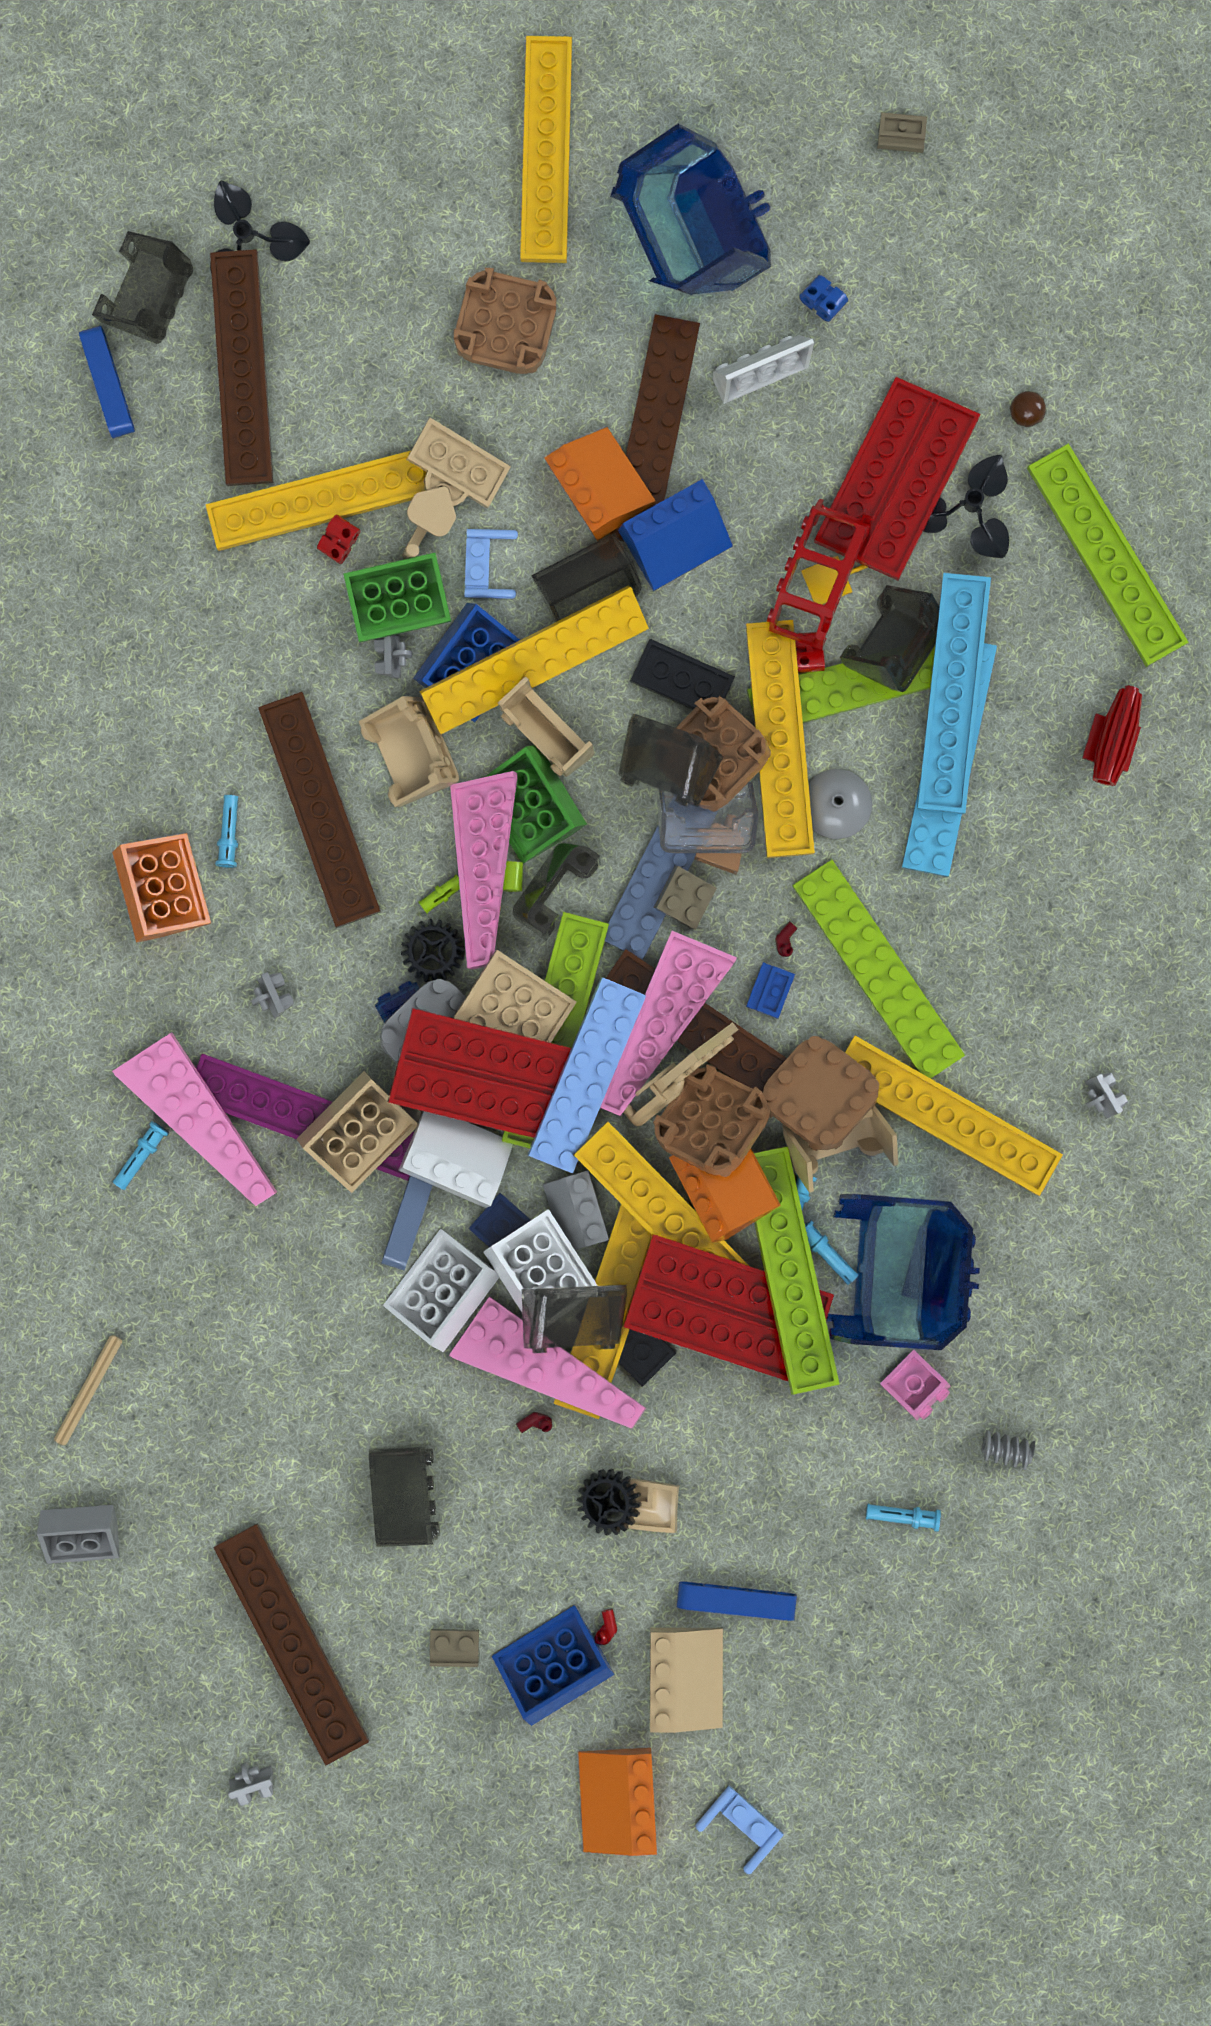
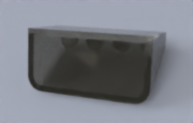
M615 533L531 575L554 622L628 585L632 588L635 597L642 588L633 560Z

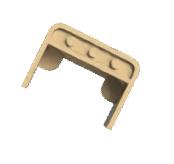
M526 676L498 702L500 710L503 712L501 718L509 726L514 724L552 763L550 768L559 777L562 774L565 777L569 776L595 755L593 744L590 741L585 744L532 690L529 679Z
M874 1106L873 1110L870 1109L845 1138L843 1145L836 1150L815 1151L809 1148V1144L783 1124V1135L794 1170L809 1193L814 1191L813 1174L818 1170L817 1160L859 1147L864 1154L869 1156H875L884 1152L893 1166L898 1165L897 1134L876 1106Z

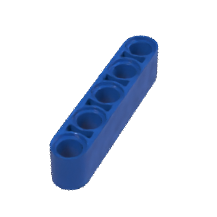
M99 325L80 331V340L111 437L117 438L135 432L102 326Z
M681 1581L678 1585L676 1607L685 1610L793 1621L795 1620L797 1595L786 1592Z

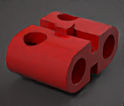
M336 514L329 522L326 533L322 535L317 549L337 563L342 564L348 557L352 549L351 546L355 544L361 530Z
M817 632L797 634L815 639ZM795 641L798 673L824 671V650Z

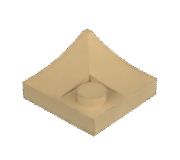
M632 1478L630 1485L637 1484L633 1491L634 1493H641V1496L636 1498V1501L641 1502L642 1506L635 1508L640 1512V1515L633 1517L636 1522L632 1526L628 1525L629 1529L676 1533L679 1485Z

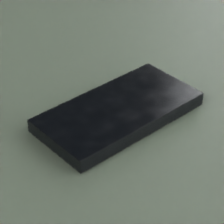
M649 639L630 682L694 710L697 707L695 702L700 698L704 700L720 696L726 699L735 676Z
M583 1309V1310L575 1317V1318L579 1321L580 1324H581V1321H582V1318H583L585 1309ZM629 1329L618 1363L643 1387L676 1352L664 1340Z

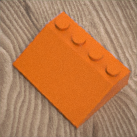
M608 427L564 444L544 458L597 541L656 503L654 497Z
M187 833L121 844L112 852L136 943L211 924Z
M752 1149L749 1150L741 1164L727 1177L707 1173L674 1155L669 1157L712 1242L729 1239L781 1206Z
M651 1748L578 1751L583 1852L627 1856L657 1855Z

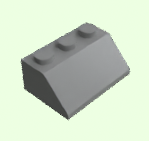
M589 1171L543 1184L551 1214L574 1250L609 1240Z
M113 1505L40 1511L37 1536L47 1564L119 1558L118 1522Z

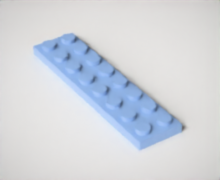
M603 977L600 978L527 1154L528 1156L570 1173L574 1172L578 1159L573 1154L586 1143L646 995Z

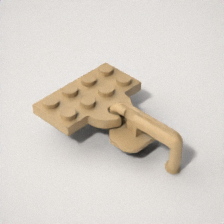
M432 418L428 419L406 459L426 471V475L424 478L425 491L415 494L407 508V516L412 523L417 525V528L403 551V559L413 558L419 554V545L426 532L437 537L446 535L456 520L454 506L461 504L466 497L488 508L511 467Z
M732 1022L701 1045L678 1065L673 1062L635 1093L636 1096H639L650 1087L656 1097L637 1112L629 1104L623 1113L635 1126H642L678 1097L683 1090L684 1079L734 1040L732 1035L738 1031L734 1023Z

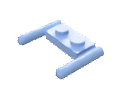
M467 529L465 598L514 599L516 597V591L513 589H488L490 539H517L518 532L516 530Z
M728 1785L696 1823L695 1827L699 1832L704 1831L721 1811L725 1817L760 1846L743 1868L744 1872L750 1875L784 1834Z

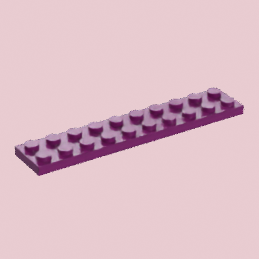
M203 1053L196 1067L225 1113L297 1139L333 1103L327 1099ZM414 1132L376 1169L409 1181L410 1175L399 1171V1168Z

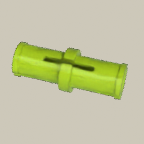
M457 874L440 887L438 885L434 887L435 890L418 901L426 914L443 901L445 903L449 901L448 898L460 890Z

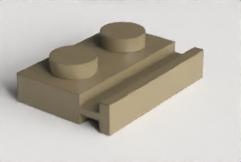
M881 112L877 149L923 153L927 117Z
M430 1630L429 1666H479V1630Z

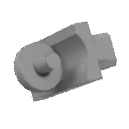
M391 635L375 639V651L377 653H384V660L375 662V673L394 679L401 678V667L406 666V659L412 658V651L406 650L405 642H400V636Z
M266 972L261 974V977L257 980L260 987L253 990L256 998L252 999L251 1003L253 1006L260 1004L262 1011L270 1008L275 1019L292 1007L294 1002L289 993L278 996L275 990L285 985L281 973L269 975Z
M1101 1073L1085 1081L1090 1090L1087 1093L1091 1098V1101L1086 1103L1088 1108L1095 1105L1099 1113L1103 1112L1106 1119L1123 1111L1122 1108L1128 1103V1100L1121 1092L1116 1095L1113 1094L1110 1087L1116 1084V1080L1112 1073L1104 1075Z
M245 1762L241 1764L242 1771L235 1773V1778L229 1780L230 1799L235 1798L240 1806L249 1804L252 1801L251 1793L258 1790L261 1798L273 1795V1770L271 1766L259 1770L258 1766L250 1768L249 1764Z

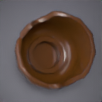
M1031 391L1018 394L1010 406L1012 419L1017 425L1032 427L1042 422L1047 411L1044 399L1038 393Z

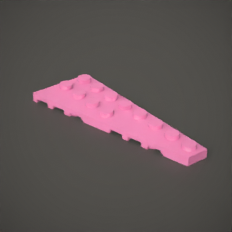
M514 771L450 786L467 968L471 970L485 967L495 952L517 784V773Z
M671 931L645 993L644 1003L600 1106L601 1109L618 1116L622 1115L636 1096L635 1093L643 1087L733 966L737 957Z
M173 1033L163 1037L112 1071L120 1081L255 1206L277 1193Z
M489 1297L449 1355L456 1360L629 1428L635 1426L646 1410L639 1402L541 1332L535 1333L530 1324L492 1297Z

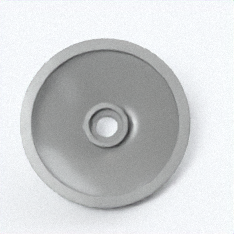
M831 769L819 773L808 783L812 828L816 833L830 839H844L855 835L866 825L872 811V797L869 788L859 776L847 770ZM841 798L843 803L836 805L834 799Z

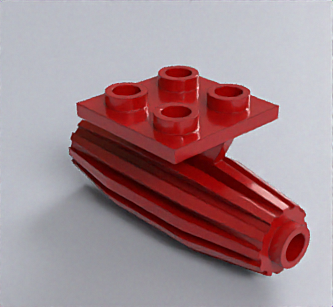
M1126 685L1125 688L1119 689L1107 715L1103 716L1096 713L1082 759L1094 762L1092 780L1102 785L1115 786L1122 771L1128 772L1141 729L1139 727L1142 694H1140L1137 687Z

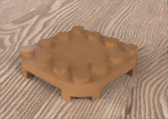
M485 268L484 271L469 277L456 329H454V342L457 353H459L458 355L475 364L517 374L536 372L545 358L557 310L556 297L552 289L547 285V282L540 279L538 282L497 273L494 272V268Z
M720 696L704 700L700 698L695 702L697 707L665 740L660 738L656 744L658 747L656 764L662 772L698 806L703 809H709L712 812L719 810L729 803L763 768L771 755L768 742L761 732L735 710L727 700Z
M812 1036L798 1045L768 1079L763 1089V1095L770 1108L769 1117H775L809 1144V1148L815 1151L836 1150L843 1145L845 1138L870 1109L873 1110L878 1098L879 1082L869 1070L833 1043L818 1036Z
M706 1065V1068H698L684 1079L685 1082L681 1094L668 1104L661 1116L656 1115L653 1122L655 1125V1136L660 1146L666 1152L707 1173L727 1177L741 1164L766 1126L770 1116V1108L762 1091L757 1087L752 1089L717 1072L714 1066Z

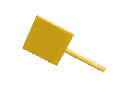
M819 564L801 570L813 601L818 604H825L838 572ZM861 565L856 568H853L851 574L866 569L868 567ZM847 581L842 596L853 592L849 581Z

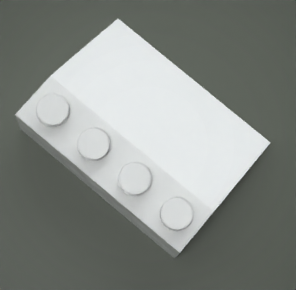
M801 335L793 338L792 336H787L780 340L777 345L772 347L771 345H766L760 348L758 353L751 356L745 354L739 357L737 362L730 365L724 363L715 369L716 371H713V381L723 403L730 402L809 368L814 346L813 339Z
M423 1111L399 1171L487 1208L492 1205L499 1188L513 1144L503 1142V1137L469 1122Z
M549 1209L483 1251L535 1333L545 1329L601 1291Z
M440 1229L383 1306L429 1345L444 1352L499 1279V1276L486 1262Z

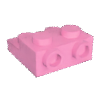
M915 1350L880 1383L916 1420L920 1417L923 1420L927 1418L933 1411L931 1406L937 1400L939 1402L945 1400L950 1393L948 1389L951 1387Z

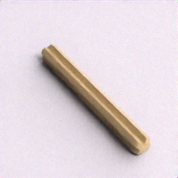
M111 1335L107 1340L54 1438V1441L61 1445L68 1443L122 1344V1340L119 1337Z

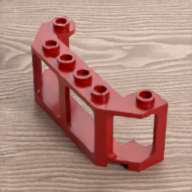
M819 499L815 506H812L809 516H805L801 529L804 532L802 537L797 536L793 546L795 554L793 558L789 557L784 569L787 571L785 579L780 578L776 588V591L779 592L775 607L770 609L767 617V622H770V632L823 650L826 635L831 627L833 616L862 543L868 536L873 519L872 516L866 514L861 519L832 510L823 505V499ZM820 515L855 527L854 535L843 560H838L805 548L813 526H816ZM800 558L838 572L826 604H818L787 592ZM785 604L820 618L815 639L776 626L782 605Z

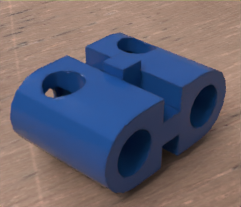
M818 275L799 295L804 305L811 310L814 308L817 311L816 314L827 322L831 321L848 302L846 294L838 287L833 288L831 282L822 275Z

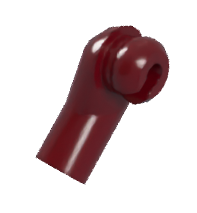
M790 921L775 937L777 952L783 957L792 955L793 948L791 947L790 937L798 929Z

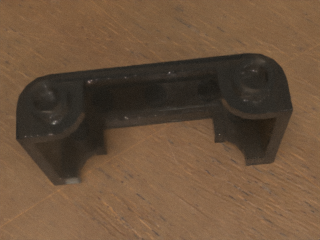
M886 585L877 599V606L882 616L861 648L854 644L848 645L841 654L840 659L847 668L892 690L904 692L910 686L935 646L939 605L932 593Z
M633 714L628 723L618 775L621 777L620 781L628 786L633 787L634 784L639 785L642 782L671 793L676 797L675 802L684 807H688L689 804L699 807L723 756L706 740L697 735Z
M627 1285L521 1289L524 1348L532 1349V1353H547V1348L589 1345H600L601 1349H615V1344H620L627 1298Z

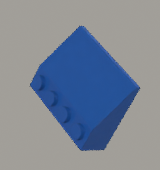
M703 479L629 519L618 529L653 591L733 547L716 502Z
M466 603L413 679L424 688H427L518 642L520 639L480 606L474 603ZM479 716L471 719V721L475 723Z
M575 1605L492 1656L522 1718L531 1726L615 1675Z

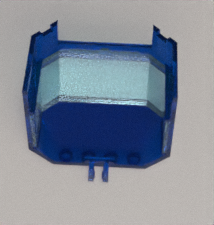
M678 123L620 162L617 171L619 174L616 187L612 189L610 197L622 201L656 276V278L653 277L648 280L649 282L689 295L733 291L771 267V250L756 217L768 212L770 205L769 203H763L753 210L751 208V204L757 203L765 197L764 191L758 190L746 197L733 166L715 142Z
M840 1194L838 1202L841 1208L840 1211L835 1210L833 1218L860 1220L857 1273L859 1275L856 1278L854 1315L828 1314L827 1321H832L833 1328L829 1330L830 1339L857 1345L943 1350L967 1328V1322L970 1321L971 1310L968 1307L969 1297L972 1295V1289H979L978 1283L970 1282V1274H980V1268L974 1267V1260L971 1258L972 1248H974L976 1242L973 1227L950 1201L864 1194Z

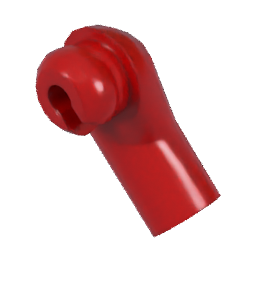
M613 1609L601 1611L604 1624L594 1637L598 1645L608 1644L617 1633Z

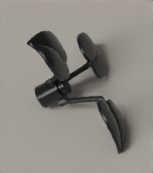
M221 180L218 183L214 196L215 213L218 219L225 225H231L237 220L233 226V232L238 239L236 241L237 251L242 249V243L251 242L254 236L271 242L270 252L280 261L294 260L308 247L310 240L306 233L290 222H278L272 225L270 229L271 237H267L254 230L248 221L241 220V218L247 217L251 212L252 200L249 194L244 189ZM224 248V249L218 250L217 252H226V251H233V250L228 249V248Z
M1002 455L988 457L971 469L968 475V485L972 489L968 490L964 500H960L952 509L946 511V503L940 497L923 532L938 533L944 530L947 526L946 516L951 515L964 506L968 512H976L978 515L980 527L975 528L970 536V543L974 551L985 557L1004 558L1009 549L1008 530L1004 523L996 518L989 519L984 524L981 509L984 494L988 497L997 496L1007 486L1008 476Z

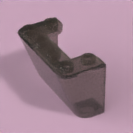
M128 231L119 253L131 263L114 303L104 294H101L92 315L101 323L159 344L166 337V330L175 315L178 302L184 294L186 283L193 273V266L190 259L172 241ZM133 242L134 248L132 253L130 254L129 244ZM105 304L107 306L106 314L102 313V307Z
M568 842L558 844L513 907L514 918L547 941L554 931L555 920L559 915L545 906L544 903L567 870L581 879L591 877L601 865L600 855L583 845Z
M428 1443L369 1449V1469L377 1547L434 1545L435 1541L438 1540V1536H440L439 1521L435 1522L434 1517H432V1515H436L435 1500H431L430 1490H434L433 1475L429 1476L428 1469L434 1463L433 1448L428 1449Z

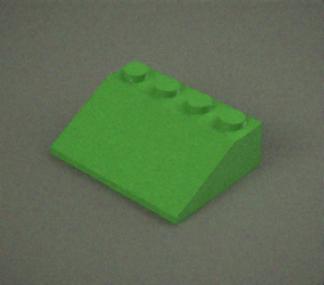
M436 553L343 573L359 643L451 622Z
M534 745L526 746L485 776L488 777L510 771L517 773L509 843L523 864L587 825L560 778L550 768L551 763Z

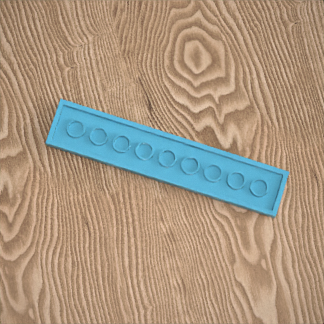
M943 573L917 809L959 814L966 813L991 577Z
M984 643L970 773L997 649L996 645ZM918 788L902 868L949 877L962 814L917 809Z

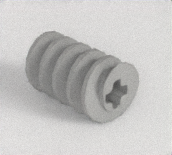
M986 1430L982 1443V1453H984L985 1461H988L992 1455L996 1464L1000 1458H1003L1004 1466H1007L1008 1462L1012 1460L1013 1468H1016L1019 1462H1021L1023 1470H1026L1028 1465L1031 1464L1035 1451V1441H1032L1029 1446L1028 1440L1023 1439L1019 1444V1438L1016 1436L1010 1441L1009 1435L1004 1434L1000 1439L999 1432H994L991 1437L989 1430Z

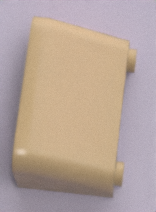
M402 696L359 721L362 736L366 740L378 744L394 784L389 786L388 798L394 807H402L459 781L457 769L443 736L439 733L422 697Z

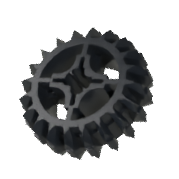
M429 919L428 927H425L423 921H420L421 929L418 931L415 926H412L411 929L415 934L412 936L406 933L405 937L410 942H402L401 944L403 947L408 948V950L401 951V955L409 956V958L403 961V964H412L408 968V972L412 973L417 970L415 974L416 979H419L424 974L423 979L426 983L429 981L430 976H432V980H437L438 975H441V978L446 981L447 977L444 973L449 972L451 976H454L455 973L451 968L453 966L457 969L461 968V965L456 960H464L465 957L458 954V952L465 951V947L457 946V944L461 943L463 939L462 937L454 939L458 934V930L454 929L449 932L451 928L450 923H447L442 928V920H438L436 926H434L433 920ZM436 932L445 936L432 942L424 935ZM419 940L424 950L419 956L420 958L415 960L414 947ZM451 941L452 955L447 962L442 956V951L446 944ZM425 942H427L433 948H436L437 946L439 947V950H437V952L441 960H439L433 954H430L429 956L427 955V952H429V950ZM432 960L442 966V968L436 970H428L421 967L424 963L426 964Z
M604 1469L598 1471V1475L592 1473L590 1479L583 1481L585 1487L579 1488V1492L583 1496L578 1497L576 1501L583 1503V1506L579 1507L577 1511L585 1512L581 1520H590L588 1528L596 1525V1533L604 1530L606 1536L610 1535L611 1532L614 1535H618L620 1530L625 1532L629 1529L628 1525H634L636 1521L633 1517L640 1515V1512L635 1508L642 1506L641 1502L636 1501V1498L640 1497L641 1493H634L633 1489L637 1487V1484H629L630 1476L622 1479L623 1471H618L615 1474L614 1469H609L607 1473ZM601 1483L612 1484L606 1493L595 1491ZM620 1490L624 1495L625 1502L620 1498ZM607 1498H610V1503L613 1504L610 1507L608 1506L609 1501L606 1500ZM594 1503L599 1507V1513H597ZM612 1512L624 1513L618 1521L607 1520Z

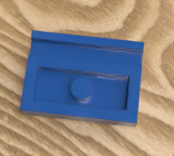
M763 962L746 1007L779 1019L795 974Z

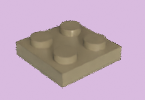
M674 866L654 908L685 926L696 930L717 888L685 869Z

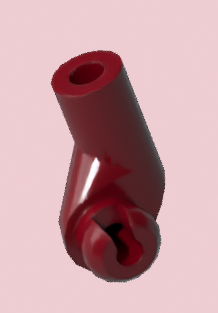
M532 1412L516 1423L521 1433H524L531 1427L548 1432L553 1426L552 1419L548 1415L538 1412Z

